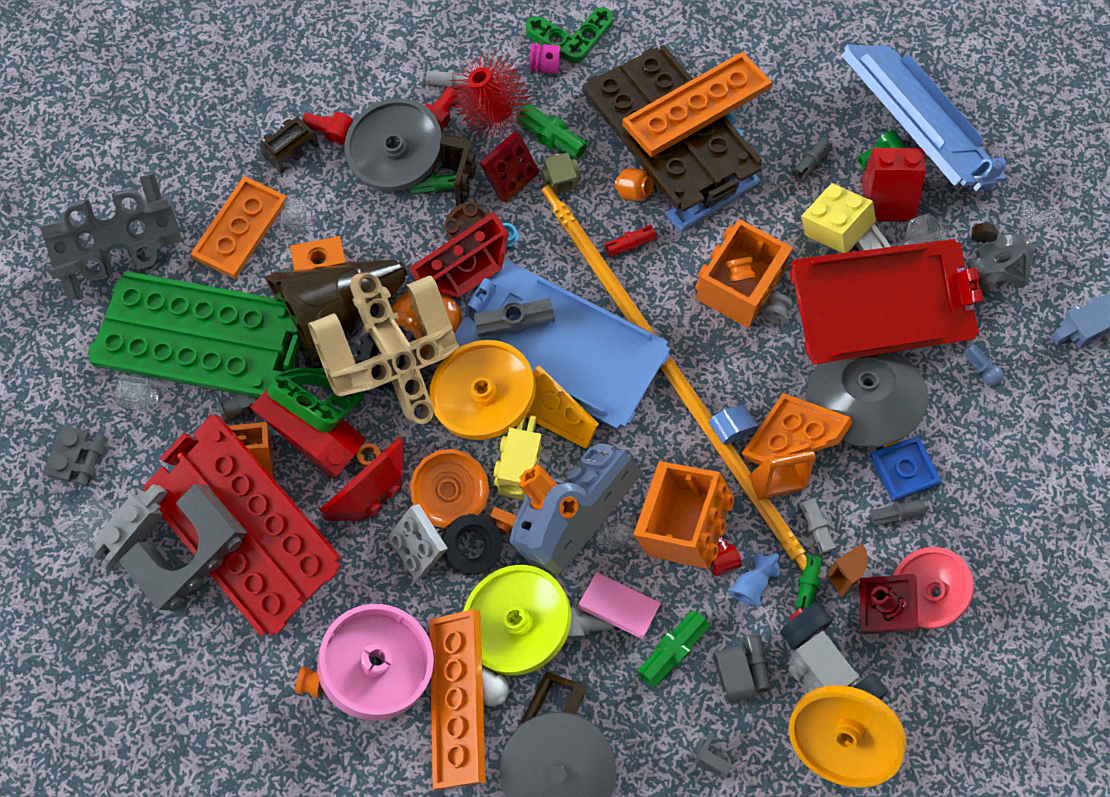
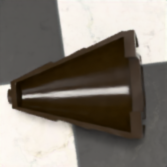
M395 259L348 262L346 265L274 272L264 277L275 300L282 299L304 343V346L299 348L309 368L316 369L318 366H322V362L308 324L335 314L340 321L346 339L351 338L363 324L359 310L353 302L354 296L350 286L351 279L358 273L373 274L378 277L381 286L386 287L392 297L406 280L407 270L402 262H398ZM367 278L361 282V289L365 293L370 288V282ZM376 303L370 307L371 315H375L379 311V306Z

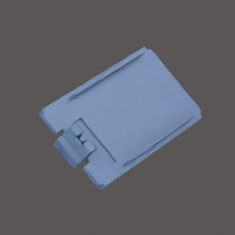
M847 44L844 49L846 51L842 54V57L954 186H957L959 183L963 186L974 185L978 182L973 187L975 191L990 190L997 182L1003 181L1006 178L1003 173L1006 161L1003 158L991 159L980 147L984 138L909 54L902 58L890 46Z
M509 260L503 262L502 270L491 276L490 279L484 278L464 309L466 315L470 316L473 310L476 313L503 308L509 302L523 304L550 298L555 321L526 327L519 333L506 331L478 337L475 321L465 316L455 332L459 347L480 340H495L507 343L525 356L533 373L537 366H541L596 421L617 432L620 426L625 428L627 424L630 425L636 415L634 411L661 365L664 366L670 357L669 352L671 348L668 347V341ZM512 315L509 317V320L515 321L520 318V315Z

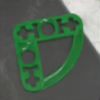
M295 368L283 371L272 378L267 389L268 395L273 400L321 432H331L360 405L364 397V391L345 396H337L333 393L322 402L299 386L315 385L332 390L325 370L315 368ZM297 401L303 402L309 407L302 406ZM333 404L342 407L344 410L334 407Z

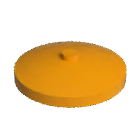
M480 340L457 348L440 363L432 377L429 393L433 411L440 423L448 431L465 439L485 440L505 434L509 431V427L514 428L523 420L532 406L536 384L531 366L519 350L504 342Z
M830 685L814 689L798 701L789 721V737L798 757L813 772L839 785L864 788L884 783L897 773L905 756L907 746L906 735L896 714L880 699L857 688Z

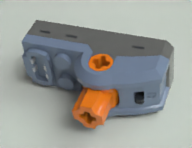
M602 443L592 446L584 453L580 463L569 471L563 483L558 479L551 478L542 466L535 465L531 469L525 470L519 477L520 483L518 485L525 492V499L514 522L509 542L531 566L540 568L553 575L564 571L643 473L625 451L617 450L614 446Z

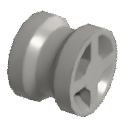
M770 294L767 299L768 306L764 308L762 316L766 320L777 324L786 323L788 318L787 311L791 310L792 300L782 294Z

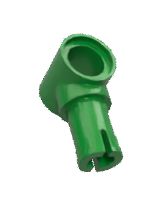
M890 130L879 137L874 148H907V146L895 130ZM873 148L858 155L857 161L862 169L866 168Z

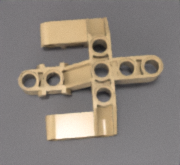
M358 273L351 279L350 283L354 296L353 302L359 310L365 334H370L381 354L355 364L344 331L335 314L309 323V330L329 384L337 396H345L373 389L392 381L405 417L410 421L425 424L432 419L434 411L419 369L445 359L459 348L437 284L432 276H427L406 285L412 301L411 308L416 312L422 328L420 333L424 335V337L408 342L396 323L398 321L397 312H392L389 304L390 292L386 287L381 286L378 277L375 275ZM367 278L370 282V288L364 293L361 289V282ZM376 303L379 306V313L377 316L372 317L370 307ZM427 345L428 355L422 358L420 350L422 346ZM403 355L405 363L401 368H398L396 366V359L398 356ZM375 365H379L381 368L380 375L377 378H373L371 374L372 368ZM412 379L414 387L411 392L407 393L405 384ZM421 404L423 408L422 414L415 417L414 409L417 405Z

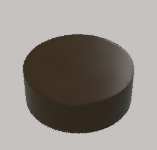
M990 223L977 224L971 229V238L975 242H993L997 239V227Z

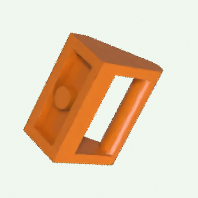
M806 451L766 459L749 475L758 500L804 490L809 483L815 461V453L813 451Z

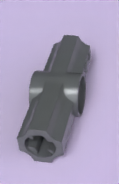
M550 298L523 304L509 302L503 308L474 314L478 337L506 331L519 333L526 327L555 321ZM512 315H520V318L515 321L509 320V317Z

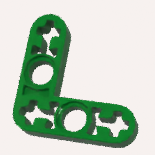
M605 7L595 9L573 36L546 19L534 16L526 22V34L530 39L542 46L544 44L561 46L560 57L571 63H579L587 57L611 28L613 14ZM603 17H606V20H602L599 23V26L597 27L596 25L598 24V18L602 19ZM532 26L535 27V28L538 27V26H541V30H540V29H536V30L534 31V30H532ZM585 32H592L595 34V37L593 39H585L582 35ZM557 36L562 39V42L553 44L550 42V38ZM580 43L581 46L579 53L575 52L574 54H572L571 50L575 51L579 47Z

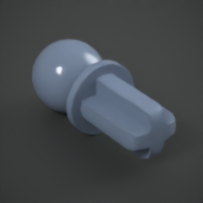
M974 344L965 350L964 356L976 368L974 371L976 373L983 372L982 378L985 383L996 386L1002 382L1004 377L1003 371L998 366L990 365L993 361L991 357L987 358Z

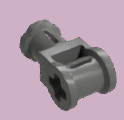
M235 394V398L223 403L220 401L216 402L222 419L228 424L229 420L242 414L245 417L254 414L255 412L250 407L256 401L255 398Z

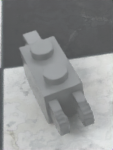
M152 484L146 492L141 491L138 495L131 494L97 535L99 541L92 548L90 555L96 559L109 548L111 551L101 564L105 570L114 567L120 558L137 542H143L162 519L163 514L159 511L161 508L159 504L167 492L160 485Z

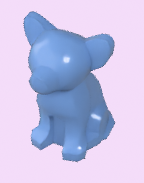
M755 553L753 564L756 569L741 575L733 587L729 588L728 593L750 607L753 605L760 607L762 605L760 596L768 586L769 578H778L780 575L778 570L779 564L777 563L779 555L774 553L770 556H761L759 553Z

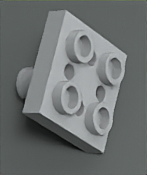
M419 504L411 506L387 536L415 581L425 577L448 549L441 539V535L444 532L438 533L444 528L437 526L434 528Z

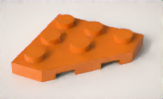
M783 393L743 450L742 455L745 460L761 465L766 459L806 451L816 452L839 444L852 425V421L849 416Z

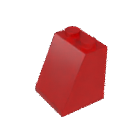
M873 148L862 176L863 197L873 201L876 222H915L926 173L925 154L922 148Z

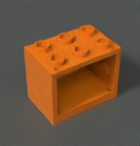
M738 219L734 227L729 225L725 231L723 244L721 246L717 244L710 256L712 259L710 264L702 266L698 274L700 279L695 286V289L698 290L696 300L750 328L767 301L768 296L784 274L793 247ZM751 257L752 263L750 266L751 270L755 272V278L730 283L729 277L731 272L727 268L726 262Z
M659 461L633 535L650 557L709 569L711 562L717 557V544L719 537L725 532V519L728 511H731L733 508L734 496L720 472Z

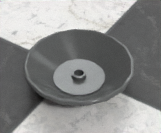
M894 352L817 365L807 385V402L851 418L852 425L841 441L853 446L880 447L902 440L919 426L928 408V387L919 369L903 355Z

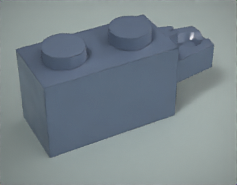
M1110 293L1102 297L1096 295L1087 301V305L1081 308L1077 305L1067 311L1065 314L1067 317L1060 323L1061 328L1057 329L1051 336L1056 345L1071 339L1080 349L1110 333Z

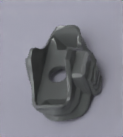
M1004 233L993 244L986 242L975 250L977 257L969 260L967 267L968 269L977 268L978 282L982 294L988 293L996 283L1000 285L1003 282H1008L1017 288H1023L1029 282L1032 256L1038 249L1035 248V245L1029 241V237L1026 235Z

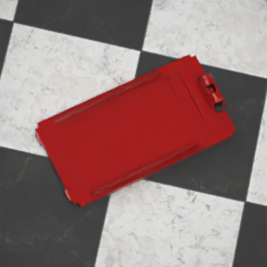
M955 239L793 260L791 271L789 272L791 282L795 285L805 336V352L809 356V360L812 361V365L976 339L975 335H979L975 311L974 309L966 310L965 305H975L984 301L982 290L979 287L977 268H970L961 272L957 271V268L965 267L961 243L956 242Z
M210 415L193 433L195 437L183 433L160 457L162 462L174 465V469L169 473L162 466L144 484L146 488L142 491L146 492L152 484L160 485L167 492L159 504L161 507L159 511L163 514L164 520L194 556L199 544L198 533L193 523L176 502L194 484L206 485L213 491L248 534L241 540V546L235 551L229 552L222 559V565L215 571L209 572V574L260 636H266L267 634L273 636L274 634H279L287 625L286 622L326 581L330 582L339 572L338 569L341 567L339 561L342 557L220 416Z

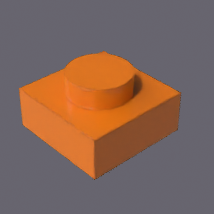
M494 507L490 515L492 523L498 526L500 533L508 534L512 532L517 516Z

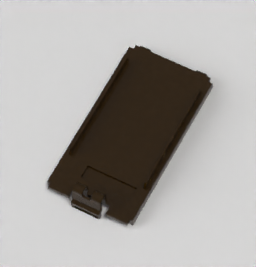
M662 45L660 49L658 47L650 48L642 52V55L600 76L596 75L588 79L582 85V91L676 210L681 209L684 212L701 202L708 209L723 199L725 200L735 195L737 188H739V181L741 182L760 172L762 159L725 116L653 157H650L623 127L622 119L693 80L666 46ZM735 175L736 178L730 181V177Z

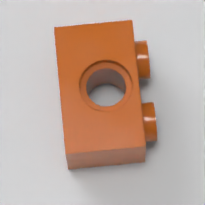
M340 236L290 246L294 270L346 265ZM319 260L324 261L322 264H314L316 261Z

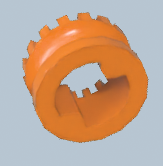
M363 444L357 451V459L361 467L365 468L372 462L365 461L363 455L365 452L373 451L374 457H378L381 454L380 449L375 444Z

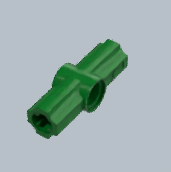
M531 104L525 105L522 108L525 111H520L519 115H522V117H517V123L535 134L537 140L542 145L545 143L546 148H555L562 154L568 152L570 159L574 158L577 161L583 156L587 149V143L570 132L560 118L555 116L550 118Z
M692 610L674 631L670 630L656 646L654 653L637 670V673L648 685L656 688L674 667L677 668L682 663L681 660L690 654L693 645L709 629L710 624L700 613Z

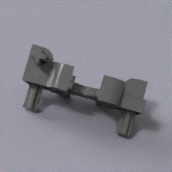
M155 173L139 177L146 199H143L141 194L133 189L112 193L116 213L110 219L103 220L95 216L90 200L85 199L70 204L64 213V220L40 226L52 264L50 269L52 279H61L67 300H75L78 297H82L75 274L79 270L86 279L91 281L108 277V274H112L111 264L108 259L109 252L112 249L121 247L129 251L134 267H137L139 270L152 266L156 262L159 248L182 242L169 194L161 195ZM128 197L133 198L137 206L134 209H126L122 204V200ZM81 211L85 215V220L83 222L74 221L71 217V212ZM139 220L143 222L145 230L140 234L133 233L130 229L132 221ZM83 233L91 234L94 238V244L90 247L83 246L79 242L80 235ZM141 247H147L151 250L152 255L148 258H142L137 250ZM90 260L98 261L101 269L92 271L88 268L87 262Z

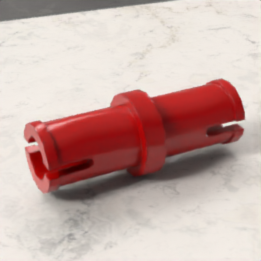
M649 224L632 233L630 231L625 232L624 236L606 242L604 245L607 253H610L609 257L612 258L627 250L634 251L637 249V246L655 240L657 236L654 228Z

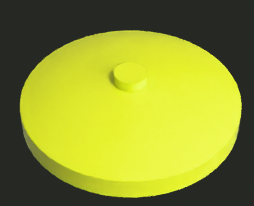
M530 565L504 567L485 577L474 588L463 610L475 609L480 611L482 665L490 671L509 676L533 672L550 662L564 645L571 625L570 602L562 586L546 571Z

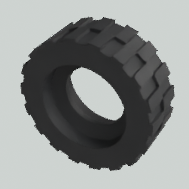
M474 513L462 515L446 526L445 532L441 535V539L448 548L442 555L443 560L447 563L446 565L452 568L454 572L462 573L465 576L479 575L488 571L500 559V553L503 550V538L499 533L498 526H495L492 523L493 521L485 518L484 515H474ZM473 531L480 534L483 538L484 550L480 556L467 558L461 554L458 548V541L465 532Z

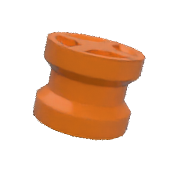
M751 257L726 262L727 268L731 272L729 277L730 283L755 278V272L751 270L750 266L752 263Z
M302 666L297 677L295 693L299 695L308 693L313 698L319 699L323 688L319 680L318 671H311L309 667Z

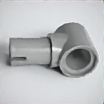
M571 608V625L565 642H570V639L575 638V641L585 638V635H589V632L613 630L614 625L593 615L582 613V610L579 608Z

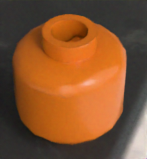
M625 168L615 180V188L619 196L624 200L644 201L651 195L654 187L652 178L644 169Z

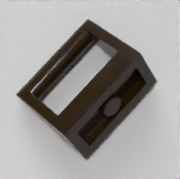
M546 672L521 723L523 724L537 716L553 683L572 692L562 712L576 714L586 694L587 687L578 682Z

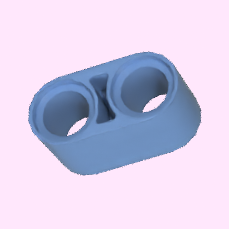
M745 405L725 409L714 415L708 422L724 445L746 438L744 435L748 433L751 435L759 428V425Z

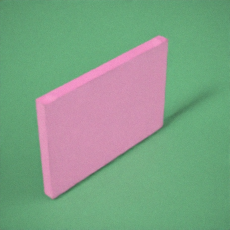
M596 572L577 608L643 639L661 603Z

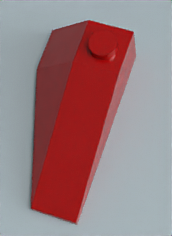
M267 389L250 407L330 478L336 477L343 470L366 439L345 420L331 432H321L273 400L268 395ZM297 401L300 405L309 407L307 404Z

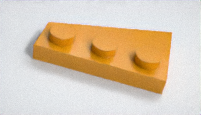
M537 366L533 373L536 384L535 396L532 406L526 414V418L530 419L531 415L536 416L537 424L587 449L599 423L541 366Z

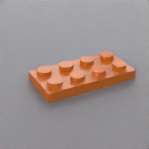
M243 176L190 253L192 259L236 280L288 202L287 196Z

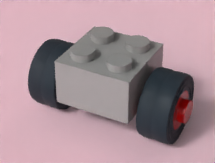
M819 602L805 610L801 608L789 617L790 621L781 629L780 634L787 641L791 649L795 651L788 661L790 665L789 671L797 681L801 680L808 688L806 693L824 686L840 685L863 690L880 700L887 695L888 689L881 683V680L875 673L870 674L859 683L855 682L859 676L824 632L833 620Z

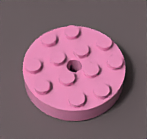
M384 604L358 606L339 616L327 630L318 654V676L325 694L335 706L346 714L370 721L391 719L409 710L425 691L433 670L431 642L417 620L401 609ZM369 658H379L382 661V665H374L373 668L370 669L372 664L370 663Z

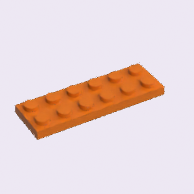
M741 52L622 119V124L648 155L653 157L772 89V81L744 52Z
M472 609L430 619V642L433 650L431 723L434 790H446L486 783L480 611Z

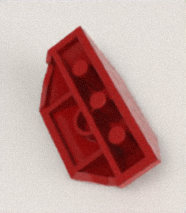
M492 212L409 267V270L416 281L432 276L441 294L461 297L478 286L484 278L488 279L502 270L509 233L496 213Z
M398 437L390 446L319 509L325 521H364L368 516L372 518L382 509L381 504L388 498H395L401 492L404 472V446L402 439Z

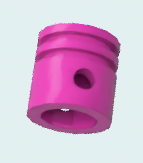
M532 43L529 72L535 70V73L541 71V73L558 75L561 46L548 44L543 46L537 44L535 46V43Z

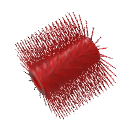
M480 53L479 68L478 66L474 70L471 68L472 72L467 70L466 72L470 74L469 76L461 75L468 77V79H462V82L469 84H466V86L462 84L455 85V87L465 88V90H460L461 93L458 90L452 92V94L450 93V95L459 94L457 99L455 97L450 102L459 101L455 109L463 107L459 115L467 114L463 121L471 120L467 128L477 123L473 129L475 131L479 125L482 126L481 122L483 120L485 121L483 128L487 127L491 119L488 132L495 122L497 133V123L502 124L506 120L508 122L510 121L509 119L513 120L514 118L510 117L511 114L518 115L512 113V111H525L523 109H516V107H519L517 104L523 106L522 104H530L517 102L519 101L518 99L523 101L532 95L520 97L522 91L524 94L529 90H520L526 83H517L522 75L514 76L516 82L509 83L512 81L511 79L514 80V77H511L513 70L512 73L510 70L514 62L508 64V69L504 65L510 57L506 59L498 70L496 69L499 66L497 65L499 62L497 59L496 64L490 70V62L485 67L486 59L484 67L483 65L481 67Z

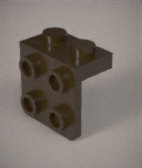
M442 135L440 140L442 168L457 171L454 189L456 206L462 204L463 200H468L470 193L468 181L469 178L474 179L476 164H474L476 153L472 151L471 141L454 135Z

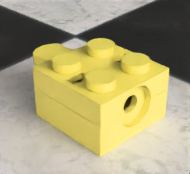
M532 415L529 419L527 431H524L525 416L516 429L509 427L508 436H502L500 461H496L493 475L495 477L494 486H498V495L519 500L525 499V492L518 486L520 483L519 477L525 470L538 465L541 455V434L534 433L536 416Z

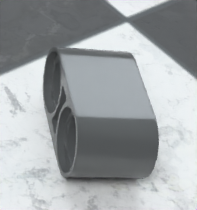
M742 646L713 652L715 666L718 665L716 670L722 691L726 692L724 697L727 704L756 697L754 682Z

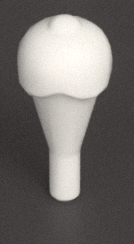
M482 665L483 704L493 707L504 703L509 694V685L502 675H496Z

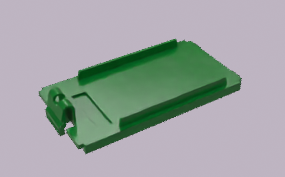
M125 271L123 275L125 278L120 277L119 281H116L112 290L113 297L99 333L88 351V359L94 367L259 398L269 387L274 376L293 368L301 340L298 335H293L289 344L286 338L287 333L298 334V331L282 299L275 300V298Z

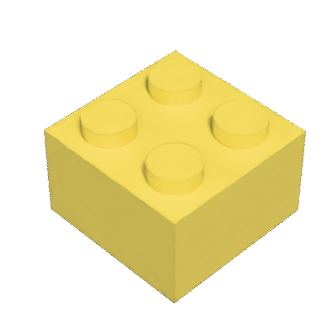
M833 183L801 216L804 232L807 237L841 253L849 252L876 222L872 200Z

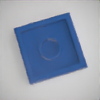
M919 435L877 450L869 455L892 502L942 483Z

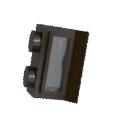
M297 116L293 120H285L280 130L276 133H269L264 136L259 146L262 156L282 174L285 171L282 161L290 155L295 160H299L303 156V145L310 142L316 148L319 143L316 131L311 130Z

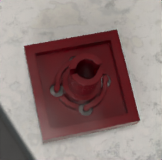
M513 132L479 162L499 200L505 203L540 173L521 134Z
M915 574L860 578V632L862 634L918 631L917 577Z

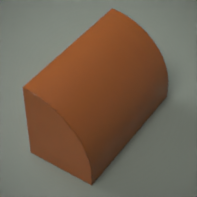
M863 543L835 560L826 575L841 598L853 590L866 571L868 555Z

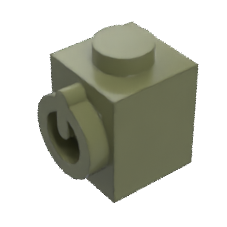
M568 152L553 154L544 159V169L541 170L544 184L549 183L555 194L577 189V181L581 180V174L577 161L574 158L570 159Z

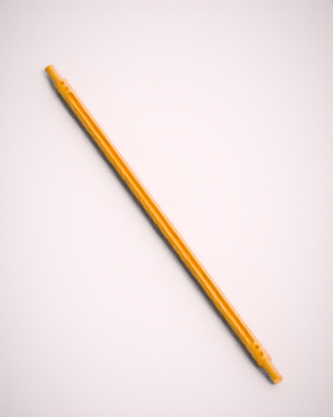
M550 185L545 186L542 192L552 205L553 213L627 321L655 334L567 205L559 200ZM670 356L664 366L661 365L660 369L791 560H795L803 571L807 565L806 556L804 555L806 551L770 499L758 500L749 478L750 470L732 444L724 445L708 423L712 415Z

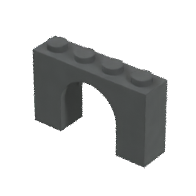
M194 484L176 502L195 526L199 539L196 555L186 567L179 570L174 569L152 543L137 542L119 560L158 610H175L184 603V598L191 591L199 588L204 582L203 578L209 572L218 569L223 563L222 559L229 552L238 549L242 544L241 540L248 534L206 485Z

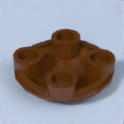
M471 201L453 208L444 224L446 237L449 241L488 216L490 214L489 211Z

